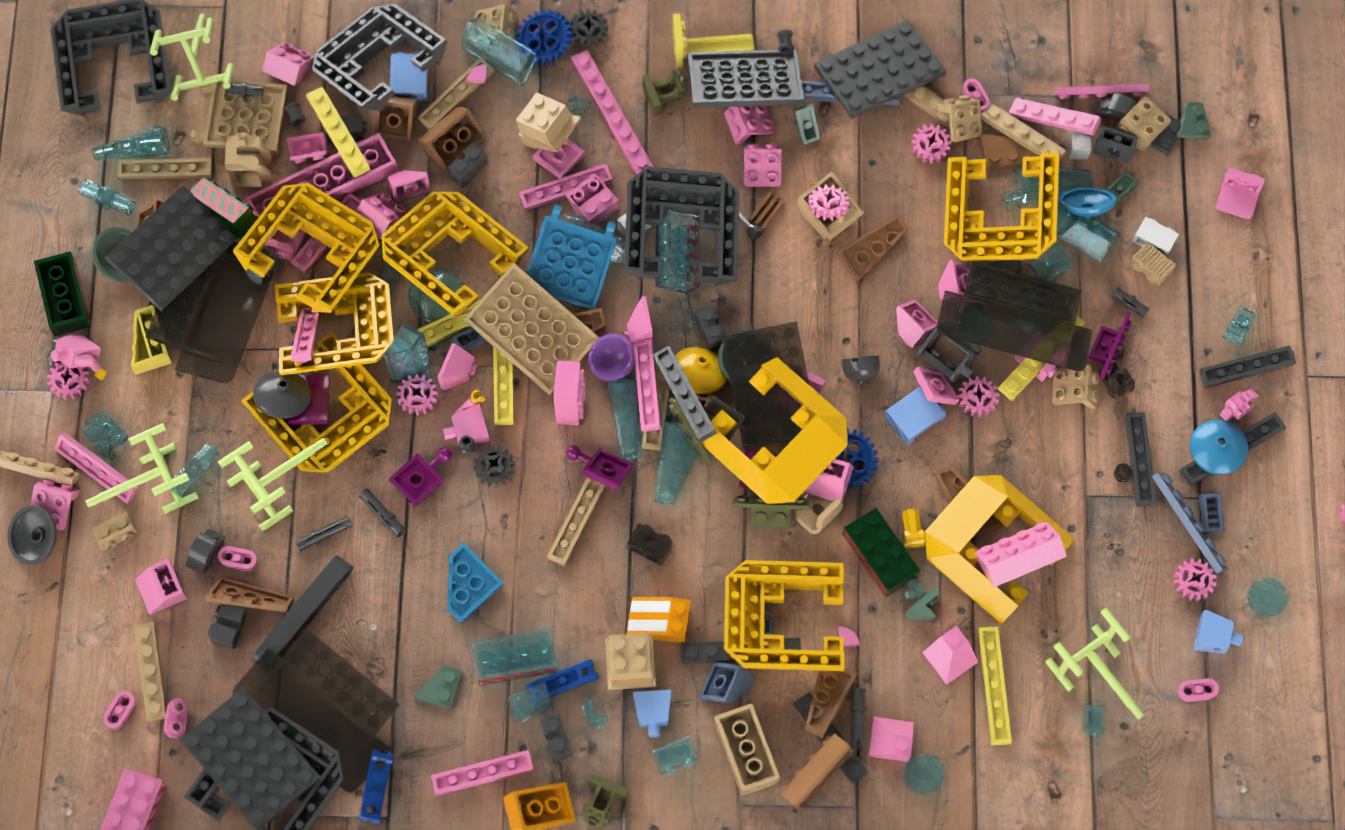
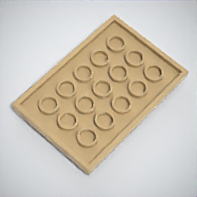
M515 263L510 266L463 319L549 396L555 387L557 361L580 362L592 345L599 339L594 332Z

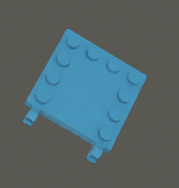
M554 204L551 217L546 215L544 217L526 274L554 298L591 310L595 309L617 242V238L612 237L616 224L608 222L605 234L559 220L562 206Z

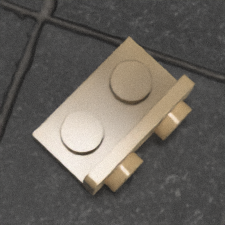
M127 511L91 529L102 551L105 549L110 550L117 543L123 540L128 541L138 533Z

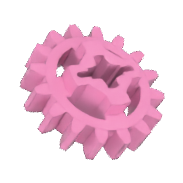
M930 124V128H927L926 125H923L922 130L918 128L916 134H913L911 146H913L912 152H918L916 158L923 157V162L928 159L930 164L933 163V160L939 163L940 157L945 159L947 154L950 153L952 141H949L950 134L945 135L946 129L941 131L940 125L933 128V124Z
M825 185L823 189L817 187V191L812 190V195H809L808 207L811 209L812 214L816 213L817 218L823 216V220H826L829 217L831 221H833L834 217L840 219L841 214L846 215V210H849L847 192H841V187L835 189V185H832L831 188Z
M55 363L56 368L49 369L52 375H47L48 380H50L47 384L51 388V392L53 394L56 393L57 398L63 395L65 400L69 396L74 400L76 394L82 396L81 390L87 391L85 384H90L87 378L90 375L86 371V367L69 368L64 363L61 365ZM75 370H77L81 376L75 374ZM56 383H58L59 385H61V386H62V389H60V388L57 386Z
M416 374L413 379L409 375V380H402L403 386L398 385L397 387L398 391H400L396 393L397 398H399L397 400L398 404L402 405L403 411L408 409L410 415L413 411L416 412L417 416H419L420 411L426 414L427 408L432 410V404H437L436 397H438V392L436 391V384L432 385V379L426 381V375L419 378L418 374ZM428 390L430 391V396H429V398H427V396H426V394L428 393ZM407 391L409 395L405 400V392Z
M976 376L974 381L972 378H968V383H962V388L958 390L960 394L958 398L961 401L959 407H965L964 413L970 411L971 417L977 413L978 417L981 418L982 413L988 416L989 410L994 412L995 406L998 405L999 401L997 399L1000 394L995 393L998 387L991 386L992 380L987 383L986 377L979 380V377ZM977 392H978L979 398H981L980 402H979L978 396H976V393H977ZM990 401L988 405L983 407L984 403H988Z
M1252 388L1246 392H1237L1225 402L1226 407L1221 411L1220 416L1225 421H1230L1233 418L1240 419L1253 408L1252 403L1257 399V393Z
M1192 558L1189 564L1183 561L1182 566L1177 567L1176 570L1178 572H1175L1173 575L1176 578L1173 585L1179 586L1176 592L1182 591V598L1187 595L1189 596V601L1195 597L1196 601L1199 602L1201 596L1203 599H1207L1208 594L1211 595L1214 590L1212 588H1215L1217 585L1213 581L1217 578V575L1211 574L1214 569L1207 568L1209 563L1202 565L1201 559L1195 563ZM1183 573H1185L1184 576L1186 577V580L1184 582L1182 579ZM1207 578V587L1205 588L1204 580ZM1191 579H1199V581H1191Z

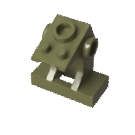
M672 69V73L666 77L667 80L659 83L652 82L649 74L642 76V86L654 115L661 114V104L682 100L689 93L687 86H689L685 76H681L680 71L676 72ZM671 88V93L662 95L661 90Z
M591 774L588 785L596 788L591 802H586L583 807L582 814H585L583 821L590 826L602 829L604 823L608 824L611 819L612 813L610 810L615 798L626 801L629 793L628 789ZM598 798L608 802L605 810L601 811L594 808Z

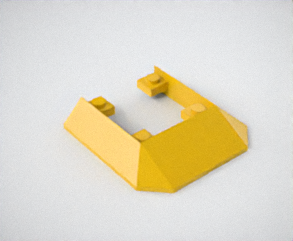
M1040 153V156L1023 157V177H1040L1038 208L1021 209L1020 226L984 228V210L968 211L970 180L987 179V160H967V157L948 158L944 245L962 262L1038 259L1057 241L1060 153Z
M310 183L284 185L234 248L233 253L245 271L249 268L264 278L275 261L261 253V251L275 233L280 230L294 239L300 229L331 248L326 256V260L338 266L339 269L324 290L307 281L296 298L312 308L311 312L331 313L380 246L374 225L368 219Z
M459 192L430 193L382 234L383 259L453 316L465 315V311L478 300V295L465 284L454 293L430 274L429 271L436 266V261L427 255L429 251L448 235L460 244L471 236L496 256L489 262V267L502 277L513 263L518 266L529 250L527 245Z
M370 272L360 273L334 308L335 315L354 313L356 338L336 340L337 350L313 353L312 360L307 362H292L291 353L293 346L279 348L280 375L376 363L394 346L389 284ZM332 277L275 285L279 323L298 321L297 311H301L302 307H310L296 298L307 281L324 290Z
M331 331L317 342L318 345L314 348L313 353L337 350L336 340L340 339ZM362 364L335 368L351 386L350 389L338 397L349 412L321 434L311 424L302 425L293 432L282 418L271 417L263 413L254 402L253 392L242 399L241 402L290 459L324 438L327 445L296 466L300 471L329 473L389 426L392 398Z
M776 357L762 364V368L751 378L749 383L763 396L777 383L802 405L790 418L802 429L799 434L777 457L763 447L750 460L725 437L737 423L725 411L721 410L711 420L717 434L701 442L712 455L767 504L795 502L848 446L847 418Z
M974 476L924 532L926 559L996 621L1002 624L1029 592L1015 580L1011 582L1004 592L997 586L994 587L974 567L978 561L975 552L979 549L970 542V539L991 515L1006 527L1017 516L1031 528L1038 523L1047 522L1061 537L1064 550L1068 549L1074 538L1003 476Z
M745 560L725 577L724 650L743 668L844 671V637L824 636L823 651L785 650L784 635H764V603H784V590L823 591V605H843L844 563Z

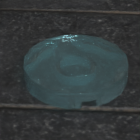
M1262 578L1254 582L1250 587L1247 599L1255 613L1264 617H1272L1282 612L1287 605L1288 596L1286 589L1280 582L1271 578Z
M926 754L912 757L904 769L905 783L911 791L919 795L934 793L941 786L944 779V770L941 763L935 757Z

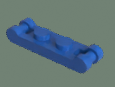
M586 660L527 684L526 688L528 692H531L533 704L541 703L546 699L598 680L600 677L593 668V660ZM586 670L588 675L582 676L581 671ZM543 686L545 692L539 693L538 688Z
M373 749L358 821L365 822L366 820L371 821L372 824L379 825L393 753L387 752L383 754L379 750ZM377 761L384 762L383 768L377 766ZM368 807L374 808V813H368Z

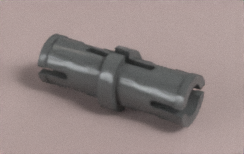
M245 82L242 84L231 83L230 88L225 89V94H237L242 97L254 96L262 98V93H264V86L248 85Z
M1119 287L1116 288L1111 296L1125 305L1124 308L1127 310L1131 309L1141 318L1149 310L1148 307L1137 301L1135 296H1130Z

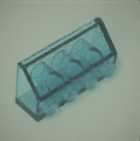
M480 18L469 20L461 35L462 49L477 59L481 57L494 70L518 85H524L536 59V53Z
M1058 197L1057 238L1072 244L1073 248L1077 251L1087 253L1092 260L1102 262L1121 234L1093 217L1083 218L1066 211L1060 205Z
M404 323L383 354L390 381L394 384L402 382V380H409V375L413 379L418 374L420 378L423 372L426 373L431 366L424 333Z

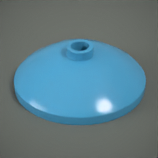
M1077 188L1061 194L1059 203L1066 211L1074 215L1091 218L1111 210L1116 205V197L1111 192L1103 189Z
M1213 419L1200 424L1195 429L1190 439V453L1196 464L1203 470L1212 474L1224 475L1232 473L1242 466L1248 454V442L1244 433L1235 424L1221 419ZM1218 440H1223L1225 444H1220Z

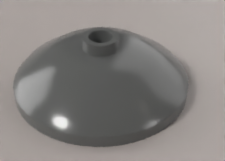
M273 371L263 375L256 382L253 389V399L256 406L263 413L271 417L292 418L300 415L308 408L311 402V389L307 381L298 374L280 375L279 371Z
M40 506L22 508L14 515L8 529V544L12 554L18 561L24 564H38L50 556L57 539V528L52 515Z

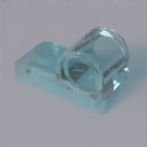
M1240 305L1222 338L1239 346L1257 314Z

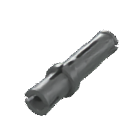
M365 489L360 493L359 498L367 504L382 521L381 524L384 527L387 526L396 538L405 533L406 529L395 519L396 516L390 513L369 489Z
M347 515L315 532L314 530L310 531V534L295 540V544L299 552L314 544L316 546L319 545L321 541L353 527Z
M853 688V705L851 706L852 749H855V747L856 749H863L864 712H866V689L861 688V690L860 688Z

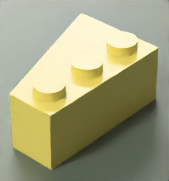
M151 305L135 310L133 355L131 361V368L134 374L137 375L172 364L154 306Z

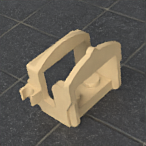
M238 132L237 136L228 137L226 140L225 167L234 188L264 189L273 184V180H276V175L264 167L271 162L272 155L270 150L263 144L261 137L249 136L246 132ZM239 148H258L260 152L237 154ZM244 171H257L258 174H244Z

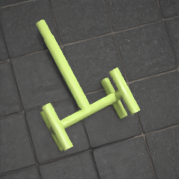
M205 14L199 15L195 30L162 37V31H155L150 54L153 56L157 55L161 45L180 41L197 77L196 80L183 83L181 75L175 77L171 99L174 101L178 100L180 91L221 81H224L223 87L225 89L230 88L234 64H227L226 73L204 77L197 61L202 36L204 43L210 42L215 22L213 18H208L205 27ZM193 38L192 46H190L188 39Z
M163 423L129 438L131 445L146 440L151 453L139 459L142 465L155 460L158 467L86 500L88 508L162 475L165 483L152 488L154 496L170 489L175 499L174 502L162 507L165 514L199 499L196 492L182 498L177 485L188 481L189 478L186 473L173 478L163 455L176 450L174 443L158 449L153 436L166 430Z
M322 438L259 480L253 473L262 467L259 461L248 466L242 458L243 454L254 448L250 441L218 461V464L223 468L234 460L242 471L227 480V482L232 487L244 479L259 501L250 507L252 512L255 514L264 508L270 516L268 520L259 525L261 531L264 532L294 512L289 505L277 513L270 503L286 492L280 487L271 494H268L264 487L326 446L327 442Z
M1105 608L1101 611V614L1111 625L1108 631L1104 633L1098 624L1093 626L1091 629L1098 638L1073 656L1058 642L1053 647L1064 659L1059 667L1052 658H1049L1045 663L1067 691L1070 692L1075 687L1065 673L1071 668L1077 677L1082 675L1084 672L1077 662L1087 656L1139 720L1144 716V713L1094 652L1095 649L1104 644L1114 658H1116L1121 653L1111 641L1115 633L1117 632L1124 642L1131 638L1108 608Z

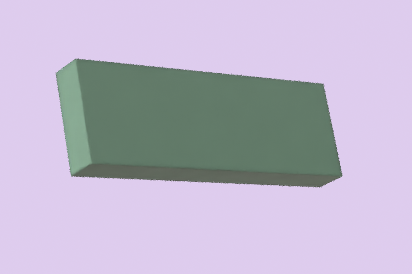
M1125 170L1105 190L1115 195L1117 205L1139 184V181ZM1109 210L1108 212H1105V213H1103V214H1101V215H1099V216H1097V217L1101 220V219H1102L1107 213H1109L1111 210Z

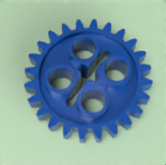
M542 9L541 14L535 11V16L533 17L528 14L529 20L523 19L524 26L518 25L521 31L516 32L518 36L515 39L517 43L516 48L519 50L521 57L523 56L525 61L529 60L531 65L536 63L537 66H540L541 62H543L544 66H547L548 61L553 65L554 59L561 61L559 56H566L564 51L570 50L568 44H573L571 37H574L571 32L573 28L569 25L568 19L563 14L560 15L558 11L553 13L551 9L547 13Z
M848 428V446L846 447L848 459H850V464L853 467L855 463L860 462L864 465V468L862 470L853 468V475L850 477L846 491H848L849 486L856 490V484L863 487V480L869 483L868 475L872 477L875 475L871 469L876 470L878 467L873 463L879 460V458L873 457L878 451L872 450L875 446L874 443L868 444L870 437L863 439V432L858 436L856 435V429L849 433ZM855 444L859 447V450L852 452L849 450V446ZM844 451L836 458L837 460L846 462L844 460Z

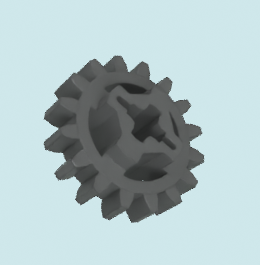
M587 9L586 13L580 10V15L574 14V20H570V25L573 28L571 32L574 35L571 38H575L576 44L581 42V47L588 44V47L591 48L593 43L595 46H598V41L603 43L604 37L608 36L607 19L603 18L602 13L597 15L596 10L593 13H590L589 9Z
M491 445L490 450L484 447V453L478 452L479 459H474L476 465L473 466V469L476 471V478L481 477L480 481L482 484L487 481L488 487L492 483H495V486L498 487L499 482L505 485V479L511 480L510 473H515V469L512 468L515 466V461H511L513 455H508L507 448L501 451L500 445L497 449H494V446ZM505 460L507 462V469L503 466ZM482 463L486 466L484 472L482 471Z

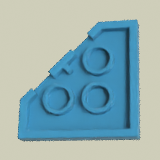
M464 542L449 555L447 601L448 612L462 624L504 586V582Z

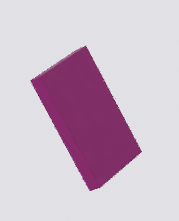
M329 374L299 375L310 386L311 402L303 413L288 418L289 425L328 424Z

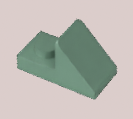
M808 104L795 108L796 121H794V125L802 144L805 145L820 140L813 105Z
M935 587L906 611L904 618L913 621L934 622L936 615L928 606L932 608L939 601L937 598L940 592Z

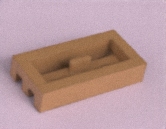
M770 191L748 219L749 223L759 225L763 232L785 204L783 199L780 200L778 196L772 195L773 193ZM771 199L772 201L768 204V206L765 208V210L762 212L759 218L755 221V218L758 216L761 210ZM777 203L778 205L775 207V209L772 211V213L769 215V217L766 219L763 225H761L760 222L764 219V217L767 215V213L770 211L773 205Z

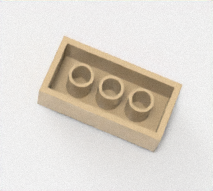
M751 703L714 716L715 727L741 796L778 784L780 776L753 704Z

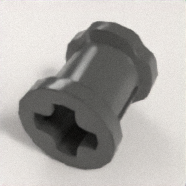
M791 30L777 32V38L779 39L778 50L794 49L791 39L793 32Z
M298 102L289 103L284 107L285 113H288L290 118L289 123L291 126H299L306 121L305 116L301 114Z

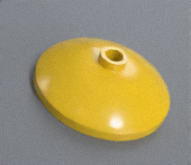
M689 347L675 355L696 394H711L724 386L727 378L720 370L718 355L713 351L702 347Z

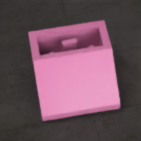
M282 43L267 51L262 72L296 85L304 79L314 61V56L305 50L293 48V45L289 43Z
M596 174L566 194L576 215L590 230L619 209L618 199Z
M384 192L363 199L356 213L373 223L379 239H382V234L408 213L403 206L398 205L392 200L390 195Z
M835 459L807 488L805 493L830 501H835L838 498L843 502L854 467L850 463Z
M169 559L150 566L135 580L150 615L187 599Z

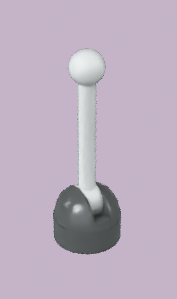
M739 212V218L748 227V236L753 241L758 239L763 234V229L757 224L751 225Z

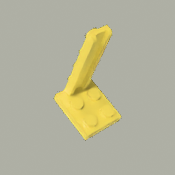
M673 14V41L676 67H683V59L688 58V52L755 51L753 34L686 39L684 20H681L680 14Z

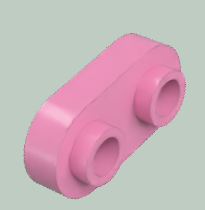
M966 80L962 88L963 94L970 96L972 99L980 100V104L983 105L980 109L981 113H983L990 105L986 92L978 80Z
M225 546L218 552V559L225 567L250 571L257 565V557L250 550ZM228 555L232 556L230 560H226ZM250 559L251 562L249 564H245V560Z
M1210 678L1189 680L1179 686L1178 695L1185 702L1210 700L1217 695L1219 686L1215 680ZM1208 687L1210 693L1205 692L1204 688ZM1185 690H1190L1191 695L1185 694Z
M122 691L118 693L107 709L103 719L108 728L112 730L121 728L136 704V700L130 692ZM129 700L128 705L124 706L123 701ZM114 717H118L116 723H112Z
M182 698L173 699L167 706L164 732L170 738L180 737L186 729L189 706ZM177 704L182 707L181 711L176 709ZM173 724H177L179 729L174 730Z

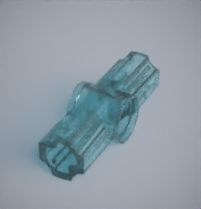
M85 179L79 185V195L95 201L102 208L108 210L112 208L126 215L132 214L136 202L134 199L120 194L109 185L101 186L88 179Z
M206 444L194 458L189 459L185 467L174 477L176 478L186 473L189 480L171 488V491L181 497L195 481L201 479L202 474L220 456L216 448ZM195 467L198 471L191 472L189 469Z

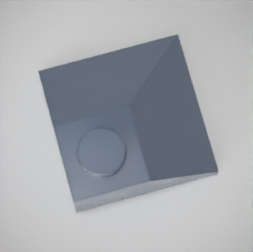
M714 662L699 698L708 701L730 703L748 695L756 676L742 666Z

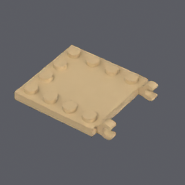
M232 79L231 83L242 84L245 82L248 85L264 86L262 98L225 94L224 81L199 87L201 93L212 94L205 132L192 130L191 138H193V143L203 142L204 147L226 149L228 137L237 136L238 132H246L249 136H260L263 144L270 152L277 154L288 91L287 85ZM258 148L238 149L241 151L259 152Z

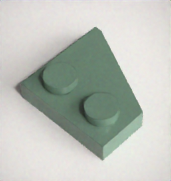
M1187 102L1183 106V116L1179 123L1181 127L1177 132V137L1208 139L1211 135L1203 103Z
M443 665L416 693L414 699L452 709L463 671Z

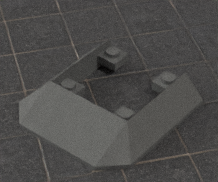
M123 0L68 9L51 28L61 111L84 116L83 113L100 110L97 90L81 93L77 64L94 62L93 49L127 43L130 55L147 53L151 81L134 84L137 104L151 101L159 103L172 93L165 45L159 46L157 55L153 56L150 54L155 31H162V37H164L160 10L144 0Z
M396 4L371 7L316 50L312 71L361 109L383 111L381 105L393 97L395 93L393 89L383 82L369 91L355 81L364 73L362 66L387 46L393 50L405 41L419 51L410 60L415 67L424 72L434 63L440 66L447 40Z
M647 166L628 181L624 272L638 279H641V277L660 279L662 258L644 257L645 224L662 226L663 212L699 215V229L716 231L715 263H698L697 282L715 283V286L737 281L739 191L722 173Z
M274 708L263 709L321 778L297 798L302 804L283 829L309 830L343 781L339 752ZM205 769L184 796L202 812H205L218 822L231 806L230 803L216 795L221 788ZM266 827L261 828V830H269Z

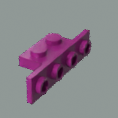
M1128 311L1119 332L1101 326L1090 351L1088 359L1104 365L1100 377L1101 381H1104L1106 375L1110 376L1113 368L1111 362L1112 360L1116 361L1120 352L1117 348L1119 345H1123L1126 338L1123 335L1124 331L1128 332L1132 321L1129 320L1131 313Z

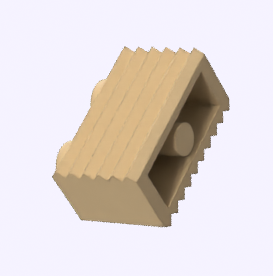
M1149 242L1143 245L1130 262L1134 270L1142 272L1150 283H1156L1158 286L1170 276L1176 267L1175 263L1170 261L1169 258L1164 256L1161 251H1158Z

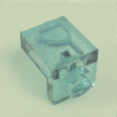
M591 697L583 699L584 705L580 706L583 718L587 717L589 727L594 726V728L604 726L608 722V715L595 716Z
M1083 705L1082 729L1089 736H1099L1100 733H1105L1103 705Z

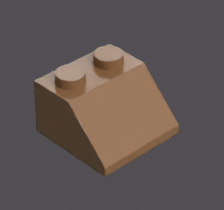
M393 96L381 105L383 111L376 110L374 135L380 133L381 137L411 141L416 119L417 99Z

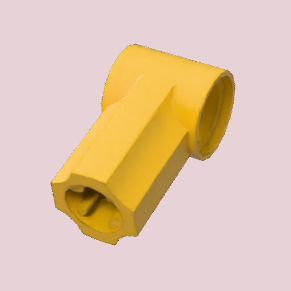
M907 509L902 511L905 549L925 547L924 531L921 530L919 510Z

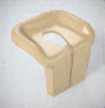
M806 493L803 497L811 500L810 509H793V516L809 533L818 534L845 506L838 498L835 501H830ZM814 504H821L825 510L820 515L815 514L812 511Z

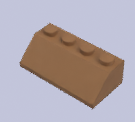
M835 733L832 737L830 735L827 736L822 742L823 747L819 751L815 750L808 758L810 760L805 767L802 765L795 772L796 777L792 782L788 780L781 788L783 790L781 795L800 812L854 753L851 746Z

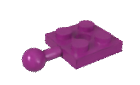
M571 445L566 449V456L569 460L579 459L587 463L583 468L582 475L615 491L633 468L632 463L601 448L596 451L593 457L581 453L580 448L576 445Z
M447 447L440 448L437 452V457L429 464L417 453L389 478V481L414 507H417L444 482L443 478L434 469L442 462L450 461L452 459V451ZM414 476L422 478L419 484L411 483V479Z

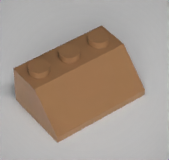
M458 106L419 138L418 142L427 155L447 172L448 167L457 158L460 160L464 158L463 152L472 143L478 146L487 136L469 109Z

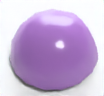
M606 334L600 337L592 345L588 355V364L592 373L598 379L608 382L619 381L625 378L631 372L634 364L635 352L633 345L624 336L619 334Z

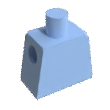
M1204 610L1200 615L1193 650L1226 653L1230 644L1241 646L1243 635L1232 632L1234 627L1233 621Z
M671 690L633 692V701L639 726L648 727L649 737H660V726H668Z

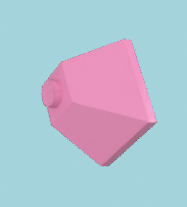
M404 170L401 172L395 171L387 176L388 184L396 203L431 191L427 172Z
M950 260L938 284L941 302L952 306L981 302L982 297L975 266Z
M646 296L641 297L627 323V331L624 332V337L632 345L633 342L653 340Z
M915 299L896 308L898 334L903 339V342L911 348L923 343L936 326H941Z
M454 343L451 344L438 375L442 391L469 381L471 375L474 376L477 371L478 365H476L475 357Z
M958 626L946 632L923 652V655L946 685L978 664L969 641Z
M873 717L869 756L909 762L913 740V722Z

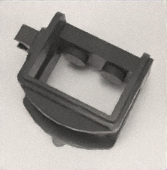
M943 323L932 330L916 354L928 361L954 383L958 382L963 375L969 377L972 374L973 370L969 367L982 350L978 341L971 334L970 328H963L952 323ZM941 334L967 353V356L958 368L950 361L945 362L942 360V355L936 350H930Z

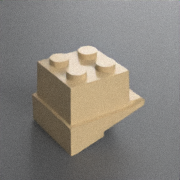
M536 93L516 119L520 130L518 136L525 146L557 152L562 144L569 143L568 136L579 123L581 117L572 115L566 105Z
M832 171L801 195L797 203L803 218L825 240L829 239L830 241L864 214L848 192L849 210H846V215L841 214L840 219L834 217L833 221H831L827 217L826 220H823V216L817 218L816 213H811L808 205L809 195H812V190L817 191V187L823 189L825 185L828 188L835 185V189L841 187V192L846 191L844 185Z
M649 633L609 635L608 638H605L608 690L656 687L652 635H649Z

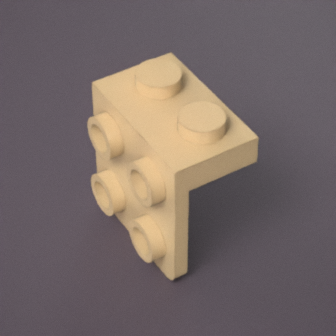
M506 4L477 11L475 13L472 42L474 44H481L498 39L507 47L514 46L518 19L517 13Z
M964 95L959 96L958 100L945 99L944 103L937 104L939 112L949 113L951 141L959 142L981 136L980 100Z
M1143 97L1115 128L1120 132L1138 137L1135 148L1143 152L1167 127L1171 119L1148 97Z
M1090 365L1057 368L1058 370L1053 375L1052 403L1054 405H1064L1082 402L1089 409L1096 408L1097 401L1099 400L1097 385L1100 377L1098 372Z

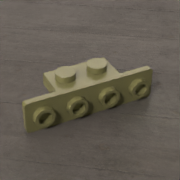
M670 398L669 402L671 405H669V408L674 416H678L680 420L678 424L683 432H687L689 436L687 440L691 447L696 448L698 460L702 465L712 466L710 458L695 435L676 399Z
M740 495L734 498L732 502V507L751 508V526L790 528L791 509L808 510L811 506V500H807L804 497H799L795 502L767 504L759 496L748 498V496Z

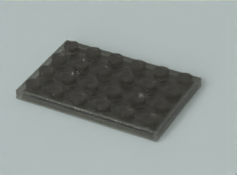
M795 321L722 336L735 409L745 416V419L739 426L743 450L793 440L802 429L790 418L802 405L777 383L763 396L749 381L762 368V364L778 357L810 385L798 322Z

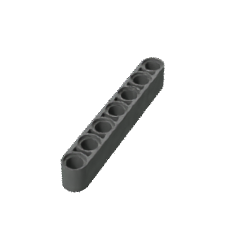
M338 555L335 556L253 654L251 661L264 671L269 672L349 577L353 566Z

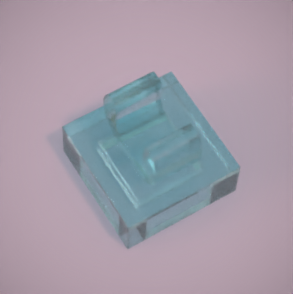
M571 94L568 102L573 103L569 106L568 110L572 112L574 107H578V116H581L584 109H589L591 101L576 94Z
M1018 189L1001 194L1002 201L1007 203L1009 210H1013V202H1017L1018 208H1022V201L1020 199L1025 198L1022 190Z
M914 578L907 583L911 589L904 593L905 597L910 601L915 597L921 599L927 594L920 583Z

